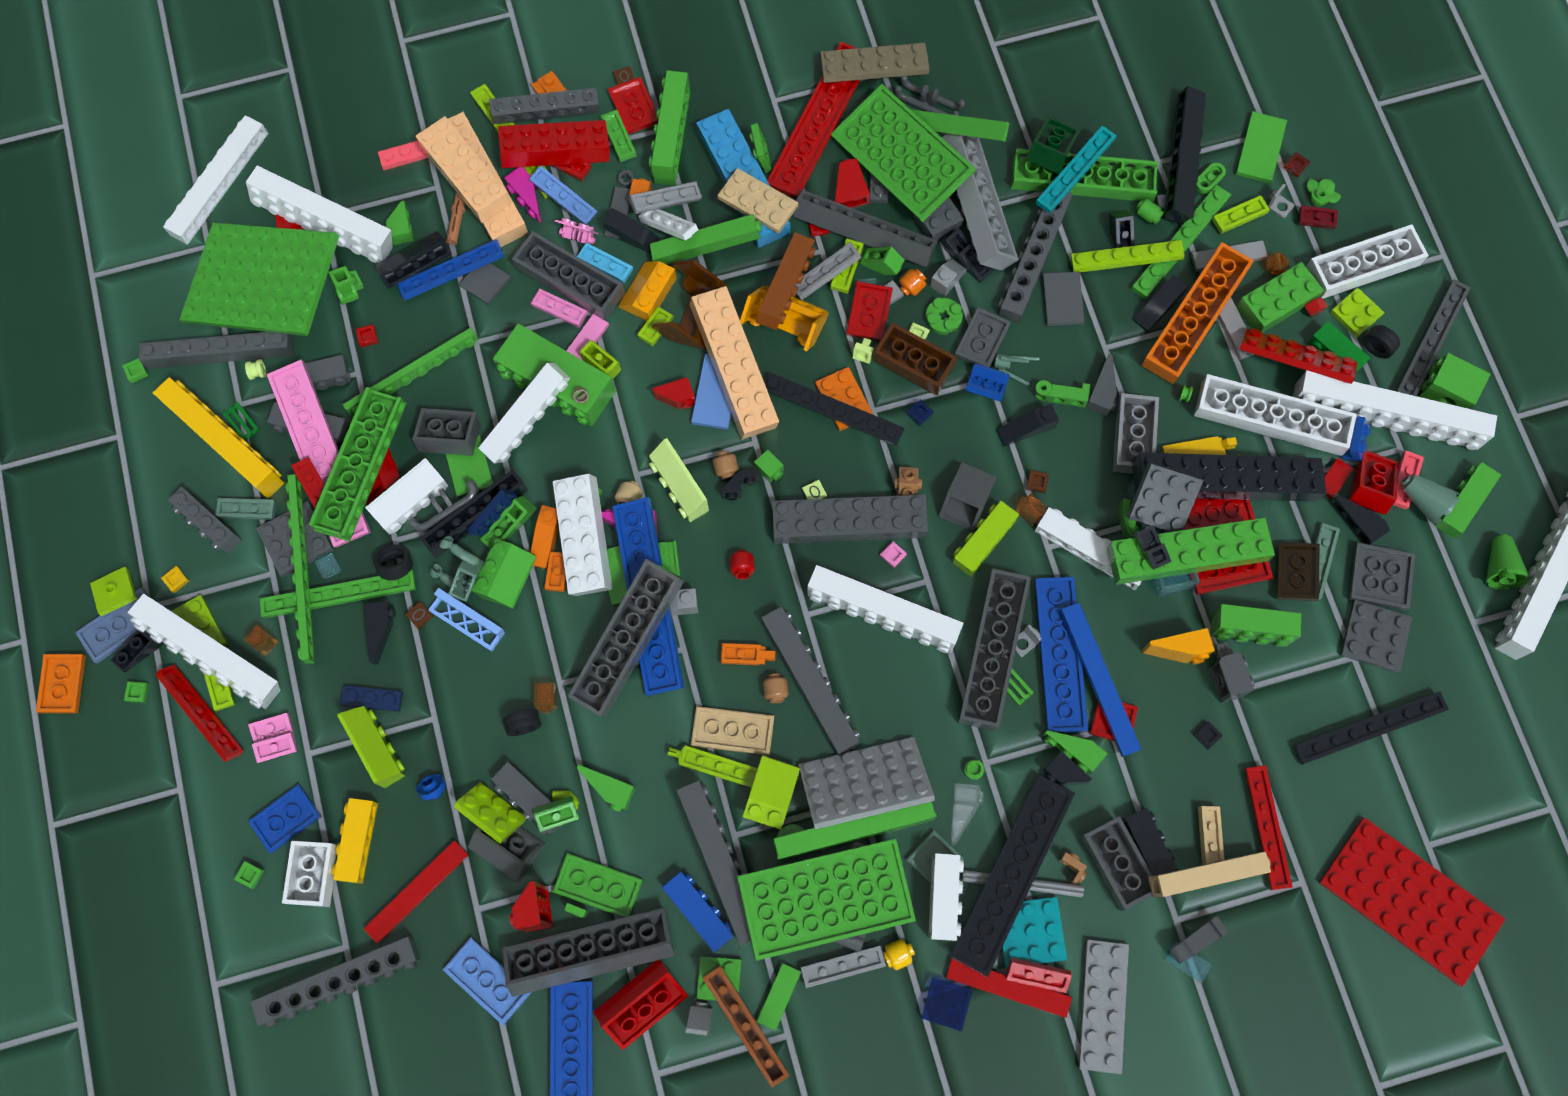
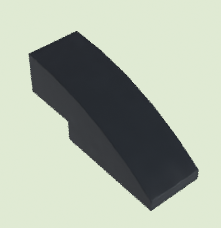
M611 208L604 222L603 229L620 236V240L650 254V244L658 242L660 239L639 222Z
M959 228L951 231L940 241L952 257L961 266L966 268V271L978 282H982L994 271L991 267L981 265L978 262L975 247L972 242L969 243Z
M1173 275L1136 316L1134 322L1148 332L1185 293L1188 286Z

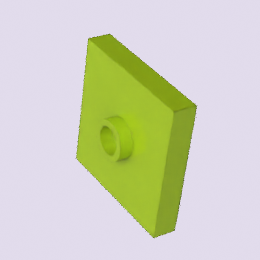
M126 566L90 583L96 608L101 616L137 600L130 571Z

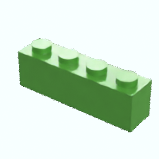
M1480 462L1477 466L1472 465L1466 472L1468 476L1466 480H1462L1456 487L1460 496H1456L1459 498L1458 503L1447 517L1442 515L1439 518L1442 521L1435 525L1454 539L1463 534L1501 476L1500 473L1483 462Z

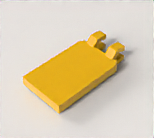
M1216 436L1164 445L1161 449L1162 453L1226 455L1225 450L1234 449L1237 445L1236 437L1222 440V437Z

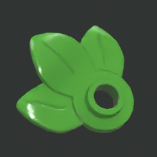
M1314 179L1308 180L1306 187L1311 193L1313 205L1321 207L1327 202L1336 203L1341 198V195L1334 191L1335 184L1332 180L1323 179L1320 183Z

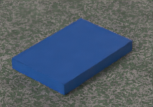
M298 784L248 822L268 852L272 854L322 816L302 786Z

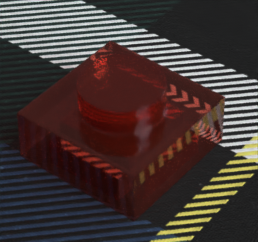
M1295 152L1283 168L1299 177L1308 167L1310 161Z

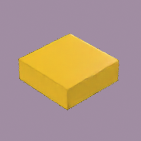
M175 566L161 577L173 593L189 582V579L178 566Z

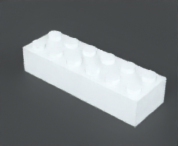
M1409 225L1311 258L1306 268L1324 290L1320 297L1326 298L1418 267L1429 255L1413 225Z
M585 474L553 481L568 594L581 596L612 590L597 477Z

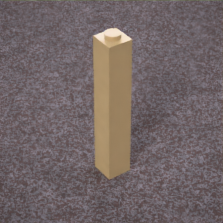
M1259 852L1148 878L1153 898L1270 873L1271 869L1270 860L1266 852Z

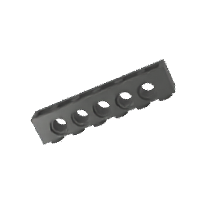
M596 87L489 99L493 125L598 113L599 108Z

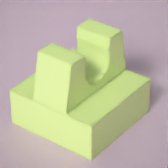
M864 338L862 344L856 342L852 358L870 364L874 348L870 347L871 340Z

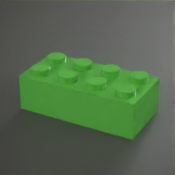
M1301 262L1242 297L1236 308L1252 329H1258L1263 333L1305 308V305L1319 298L1324 290Z
M1221 604L1211 613L1210 636H1216V639L1219 640L1233 638L1237 642H1248L1250 640L1256 641V644L1260 645L1275 643V646L1287 647L1301 637L1302 613Z

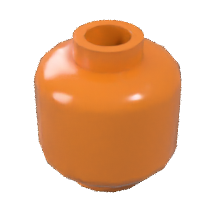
M909 269L899 280L901 284L900 290L906 296L909 294L916 296L926 286L925 280L927 278L918 269Z

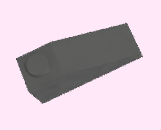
M1108 354L1086 406L1087 409L1107 416L1109 411L1113 412L1117 401L1114 400L1117 391L1112 354Z

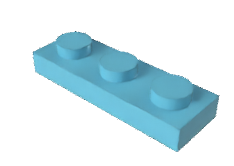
M588 243L584 245L577 256L623 284L633 271V266Z

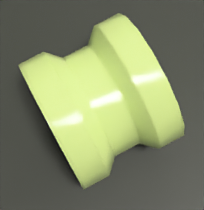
M262 359L256 360L253 363L251 361L245 363V370L250 380L256 377H266V368Z

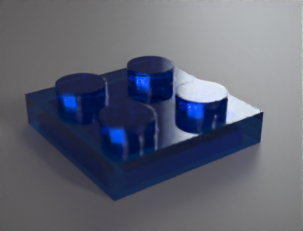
M932 977L921 1019L962 1032L973 990Z

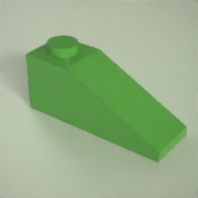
M525 496L515 498L512 505L504 510L500 519L492 524L489 532L483 535L480 540L489 549H491L495 539L506 542L526 523L537 508Z
M578 765L577 769L601 797L610 804V809L621 812V810L627 811L636 790L634 786Z

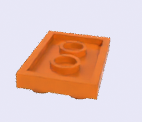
M849 367L815 382L819 393L873 414ZM834 420L839 431L849 427Z
M43 655L36 706L37 713L79 712L85 655Z

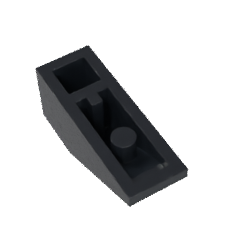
M1051 403L998 428L997 432L1003 446H1007L1056 428L1059 418Z
M1337 495L1329 502L1363 544L1371 545L1390 531L1387 522L1380 518L1378 514L1340 495Z
M388 601L364 604L369 661L374 665L379 663L394 624L393 618L396 617L395 608Z

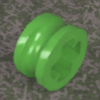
M1183 384L1178 400H1185L1188 403L1193 387L1190 386L1188 388Z

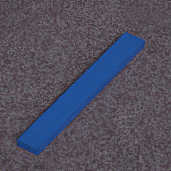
M1080 603L1062 608L1060 612L1121 757L1142 750Z

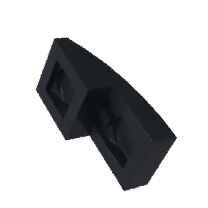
M1154 525L1133 533L1142 553L1153 570L1172 562L1165 544L1160 542Z

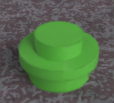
M976 759L969 760L964 767L965 775L972 780L981 778L984 774L983 764Z

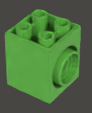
M1448 353L1444 358L1440 357L1436 364L1431 366L1427 374L1429 378L1424 380L1420 388L1421 393L1419 397L1471 409L1476 405L1491 374Z

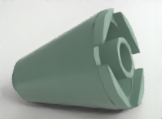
M1416 474L1407 475L1401 482L1403 485L1402 490L1433 524L1441 522L1442 520L1439 518L1442 515L1447 517L1459 501V498L1456 497L1460 496L1458 492Z

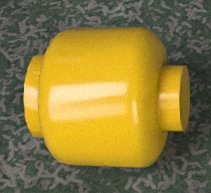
M899 939L887 944L883 955L889 968L892 967L894 970H899L912 964L911 956L915 955L910 943L906 944L903 939Z

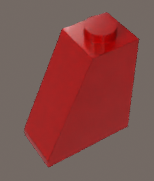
M857 158L846 159L839 163L835 202L850 208L870 203V193Z

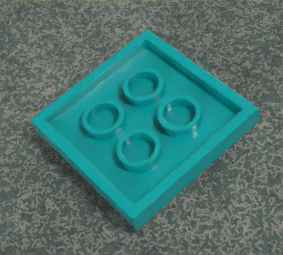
M1057 897L1023 902L1002 947L1005 968L1009 966L1011 958L1037 964L1067 960Z

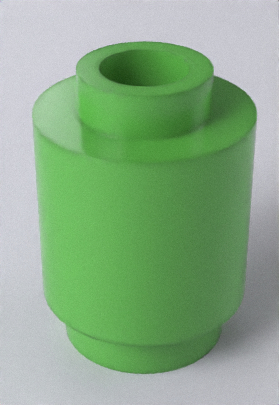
M1149 199L1141 200L1136 207L1138 210L1137 215L1150 224L1154 223L1156 225L1164 215V212L1161 210L1162 208Z

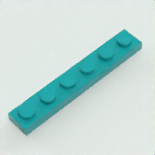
M1101 126L1036 200V204L1051 214L1114 142L1117 135Z

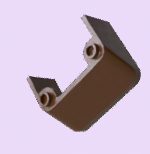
M695 259L674 262L673 266L685 274L683 286L685 291L690 294V298L680 325L674 322L652 324V328L672 342L698 349H706L690 307L691 297L727 285Z

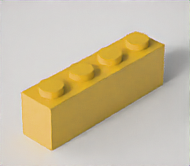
M349 798L348 803L345 804L344 815L346 816L340 828V835L342 837L341 842L338 843L336 848V855L338 857L336 864L332 868L333 880L363 884L378 803Z

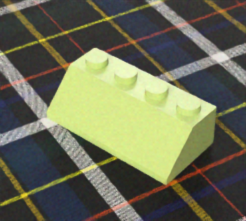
M667 438L664 439L649 455L651 461L649 466L654 473L658 472L660 475L659 481L663 488L667 487L670 493L668 495L672 502H677L680 506L678 511L683 519L687 517L689 522L709 511L707 499Z

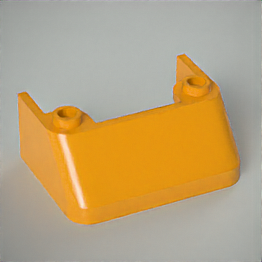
M762 286L748 295L740 319L742 325L747 321H750L749 323L754 326L761 325L756 323V319L769 287ZM791 297L792 305L790 310L785 311V314H787L783 325L779 324L778 328L798 336L797 340L800 342V345L804 346L805 351H808L815 345L829 313L815 305Z

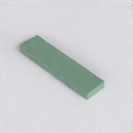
M1325 523L1319 525L1314 543L1320 544L1319 600L1322 599L1340 532V528Z

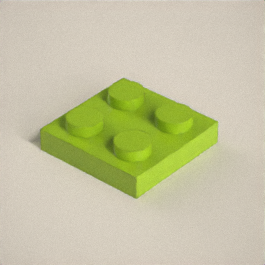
M1356 288L1330 314L1358 338L1384 312L1359 288Z

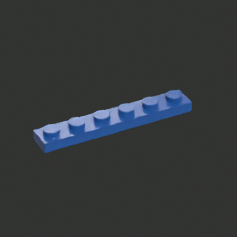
M496 239L400 282L398 287L403 299L406 301L505 256Z

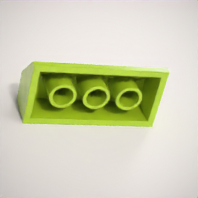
M362 706L337 715L375 784L386 788L406 776L403 772L405 766L400 759H396L394 755L396 750L392 743H387L385 739L387 734L384 728L376 723L375 720L378 718L373 709L369 710Z

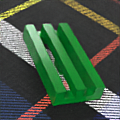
M236 402L234 403L235 406H230L228 411H223L222 413L240 437L246 441L259 432L260 429L242 406ZM238 409L254 428L252 431L237 414L236 411ZM231 414H233L235 418L238 420V422L242 425V427L248 433L247 435H244V433L240 430L237 424L233 421V419L230 417Z

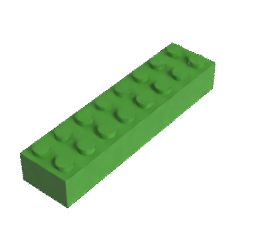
M1266 518L1158 534L1160 542L1165 544L1172 562L1154 570L1142 553L1136 538L1111 541L1107 547L1115 585L1267 562L1275 556Z

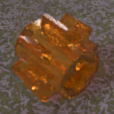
M1281 252L1269 255L1265 262L1266 270H1270L1272 275H1280L1286 272L1287 266H1290L1289 257H1285Z

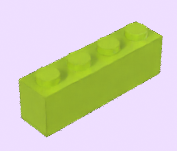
M1002 501L990 508L988 511L990 515L986 520L982 518L977 524L978 530L974 534L971 532L965 539V546L963 548L959 547L953 554L955 557L953 564L970 577L1019 517L1016 511Z

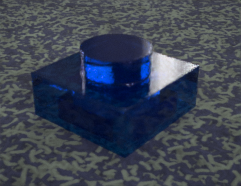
M921 399L907 411V414L919 426L934 413Z

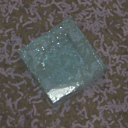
M333 553L315 561L324 580L342 571Z

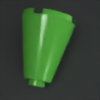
M1507 534L1497 535L1492 540L1486 581L1489 587L1497 590H1509V586L1520 588L1529 582V574L1515 541Z

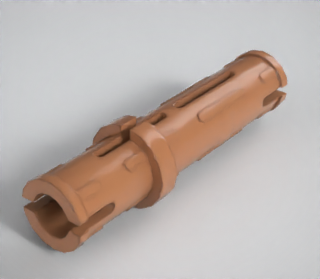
M455 192L454 204L451 206L452 214L446 242L451 245L458 243L462 215L465 214V202L457 192Z

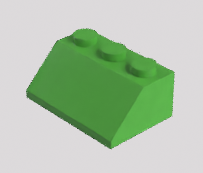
M495 539L471 591L482 599L513 609L537 557L511 543Z

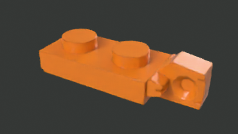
M722 643L721 664L765 665V661L776 660V652L766 651V647L761 645Z

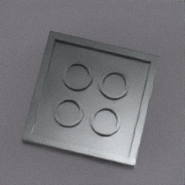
M1148 462L1126 517L1171 532L1182 531L1204 480Z
M306 501L303 503L307 564L334 549L326 534L316 532L309 526L314 510L311 504ZM290 511L256 528L282 578L294 572V566L291 562L293 548L290 545L292 530L288 524V519L291 518Z
M1357 542L1354 547L1349 599L1408 611L1411 603L1416 554Z
M1358 600L1352 601L1340 656L1395 673L1401 672L1413 617Z

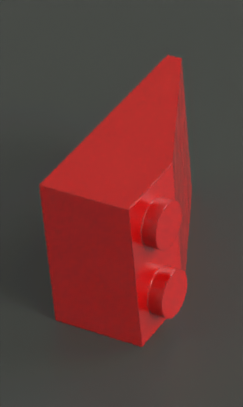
M1366 450L1363 453L1362 461L1358 462L1350 488L1349 500L1374 512L1386 515L1397 500L1400 462Z

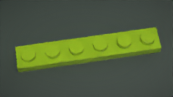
M1182 240L1074 253L1071 254L1073 272H1087L1184 260L1185 255Z

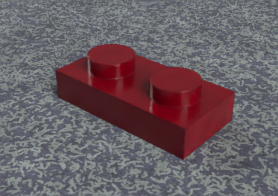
M1301 205L1299 208L1298 225L1335 229L1337 227L1338 210Z

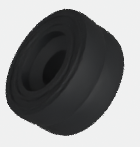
M1383 325L1372 326L1362 340L1365 348L1370 353L1382 359L1390 358L1400 346V339L1397 334Z
M537 709L520 710L507 715L503 719L508 736L524 735L541 727V720Z

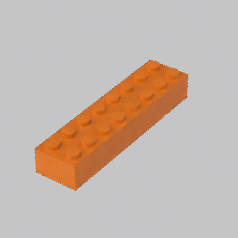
M1221 242L1146 356L1142 366L1174 385L1254 260Z

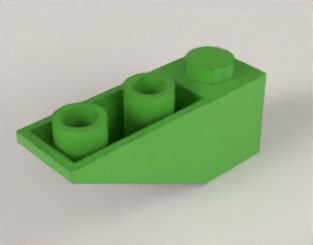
M1048 730L1042 735L1049 746L1057 747L1088 774H1091L1108 754L1092 740Z

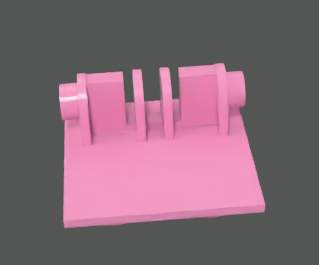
M564 218L561 221L555 220V222L564 225L559 230V235H562L563 238L572 239L573 241L577 238V242L594 244L595 237L593 235L599 234L593 231V227L579 223L577 226L576 222Z

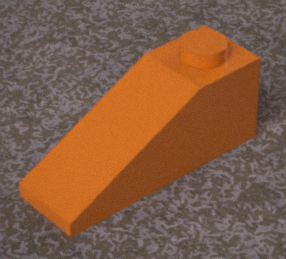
M543 505L541 507L531 548V554L537 557L533 565L535 567L548 569L550 552H553L559 533L557 509Z

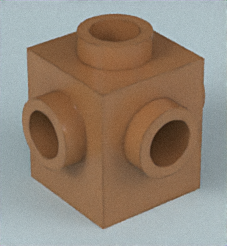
M899 467V477H895V489H898V496L917 495L918 490L922 489V479L918 478L919 468Z

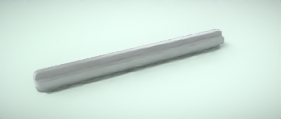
M965 870L963 871L962 880L964 882L985 884L990 873ZM1034 879L1030 891L1082 897L1084 895V886Z

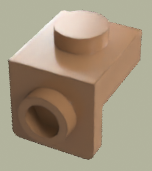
M1072 852L1069 854L1064 853L1059 861L1076 872L1070 883L1073 885L1077 884V882L1081 883L1087 874L1085 872L1087 866L1080 862L1081 858Z

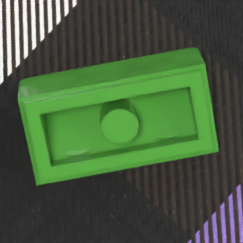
M572 796L534 808V817L540 832L579 819Z

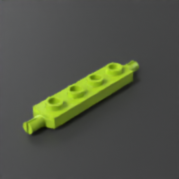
M684 746L681 751L670 747L668 755L679 758V766L749 788L752 787L758 769L689 746Z

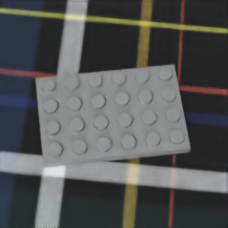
M914 737L798 764L815 829L935 801L934 793Z

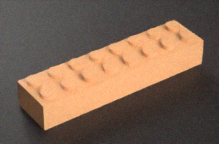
M464 112L448 118L450 123L506 190ZM510 195L511 204L482 223L491 240L497 239L501 247L529 234Z
M727 286L691 297L690 307L741 440L776 429L779 424L778 417Z

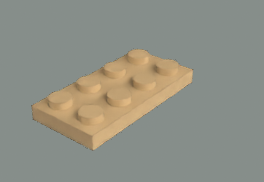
M738 168L717 195L720 201L747 216L753 214L757 220H760L762 225L778 234L798 208V202Z

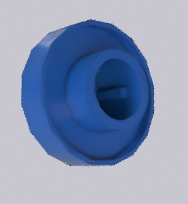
M432 774L424 777L419 782L416 792L422 800L437 799L444 791L446 782L442 775Z

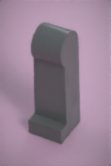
M1216 916L1172 948L1170 953L1177 963L1181 964L1229 931L1218 916Z

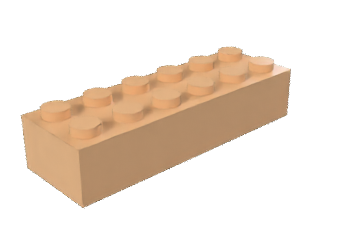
M446 116L416 135L421 149L481 223L511 204L507 191Z

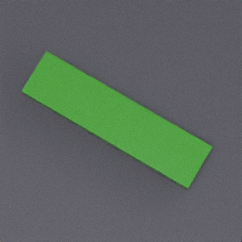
M1016 148L1015 156L1013 157L1011 189L1044 192L1059 174L1031 163V161L1026 160V157L1018 156L1020 154L1028 155L1029 149ZM1069 153L1060 173L1077 154ZM1100 156L1097 160L1100 163L1093 164L1070 191L1073 195L1131 201H1145L1149 199L1154 203L1157 194L1158 161ZM1114 162L1117 165H1108V163ZM1128 164H1133V165H1135V166H1134V167H1127L1126 165H1128ZM1145 166H1152L1153 168L1146 169V168H1143V167H1145Z
M368 387L365 388L309 522V526L314 531L348 542L351 541L407 403L401 397H394L371 390Z
M932 802L828 827L812 828L778 837L773 842L777 863L931 822L937 815L934 812Z

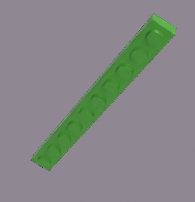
M293 474L288 475L286 491L289 493L287 507L291 516L288 519V524L292 530V536H290V545L293 548L291 562L295 571L292 574L293 583L296 584V591H294V600L297 603L295 618L299 629L296 630L297 639L300 640L298 657L306 664L315 663L302 485L297 476Z

